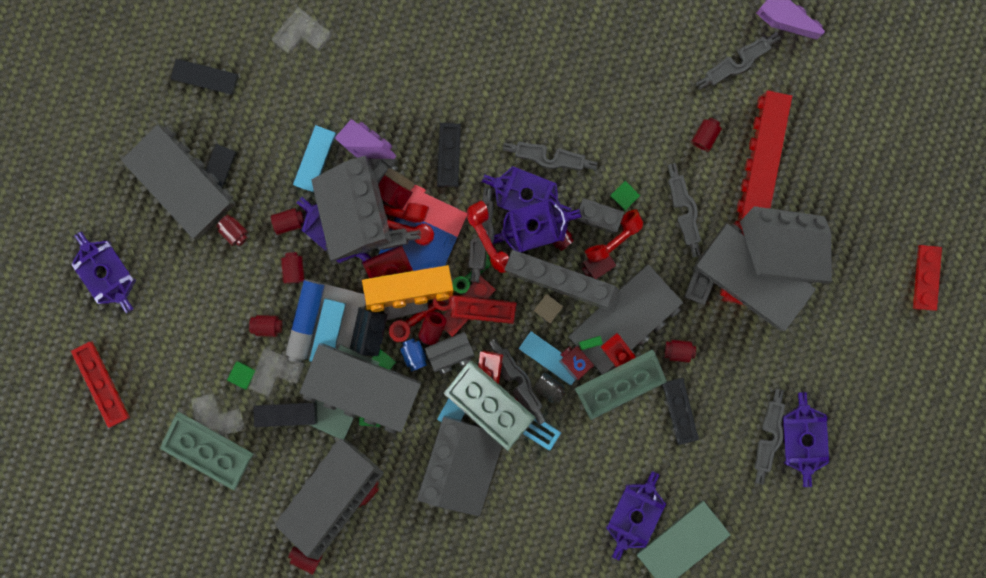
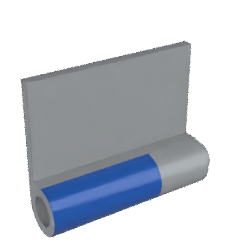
M304 279L285 354L289 356V360L300 363L302 360L310 359L325 298L346 303L336 349H339L341 344L350 348L358 308H365L364 294Z

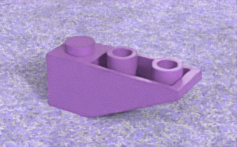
M767 0L756 12L773 28L816 40L825 32L817 20H812L806 15L807 12L803 7L796 6L791 0Z
M351 119L335 137L344 148L357 158L366 156L370 159H394L396 157L390 150L393 146L384 138L381 139L373 130L370 131L363 122L358 124Z

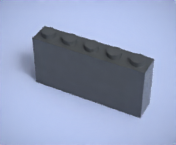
M156 125L121 161L193 239H201L236 205L232 200L234 197L226 188L222 189L217 184L219 180L212 173L208 174L203 169L205 165L201 160L190 155L189 152L191 150L185 143L177 141L175 138L176 134L170 127Z
M734 224L724 225L693 268L776 329L786 331L816 290L812 286L813 282L757 276L745 236L741 234L742 230Z
M515 250L511 251L505 267V271L516 278L613 313L622 293L614 285Z
M648 264L619 289L622 293L614 313L598 308L567 337L575 346L579 347L578 342L601 336L603 345L618 333L632 351L637 344L642 346L649 340V333L653 330L656 332L666 324L664 320L669 315L674 317L680 312L681 308L679 306L683 302ZM602 345L581 350L601 375L616 368L600 348Z
M319 343L299 393L303 394V398L308 401H321L326 408L332 410L339 408L344 410V414L349 417L356 418V416L365 418V423L376 426V424L385 426L384 430L396 434L397 431L402 433L421 382L326 344Z
M340 438L333 444L331 451L325 459L319 463L313 475L306 480L300 492L293 497L288 508L281 513L275 526L306 557L319 560L384 472L352 443Z

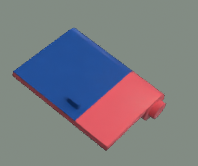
M414 185L411 189L413 193L402 210H406L408 203L426 205L429 207L425 220L421 223H412L395 217L394 222L411 227L427 224L433 229L434 240L427 246H420L414 240H409L408 245H403L404 251L413 271L445 266L467 217V213L425 194L426 190L424 188ZM390 249L380 250L379 254L386 252Z

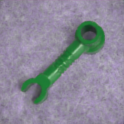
M487 253V259H486L485 270H486L487 268H489L490 266H492V264L490 263V261H489V259H488V256H489L488 253ZM472 271L465 277L460 276L454 279L452 286L455 293L465 294L468 291ZM462 283L464 289L459 290L456 285Z

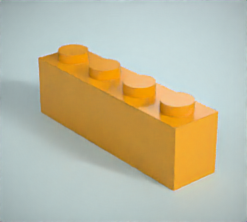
M449 265L362 280L367 310H372V312L383 311L384 307L390 306L402 308L407 303L413 302L416 305L425 304L431 299L443 301L449 299V296H453Z

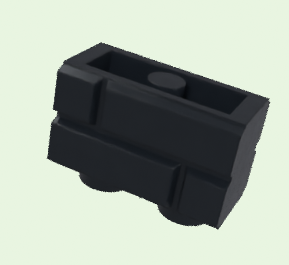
M359 307L350 349L361 355L379 356L388 314L382 311L372 312V310H367V308Z

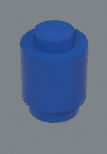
M413 338L402 343L403 347L400 348L406 366L410 367L411 372L427 365L425 361L427 358L420 341L415 342Z

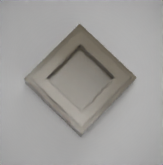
M388 168L385 173L390 179L410 191L414 186V182L391 168Z
M546 294L534 309V312L551 324L563 306Z

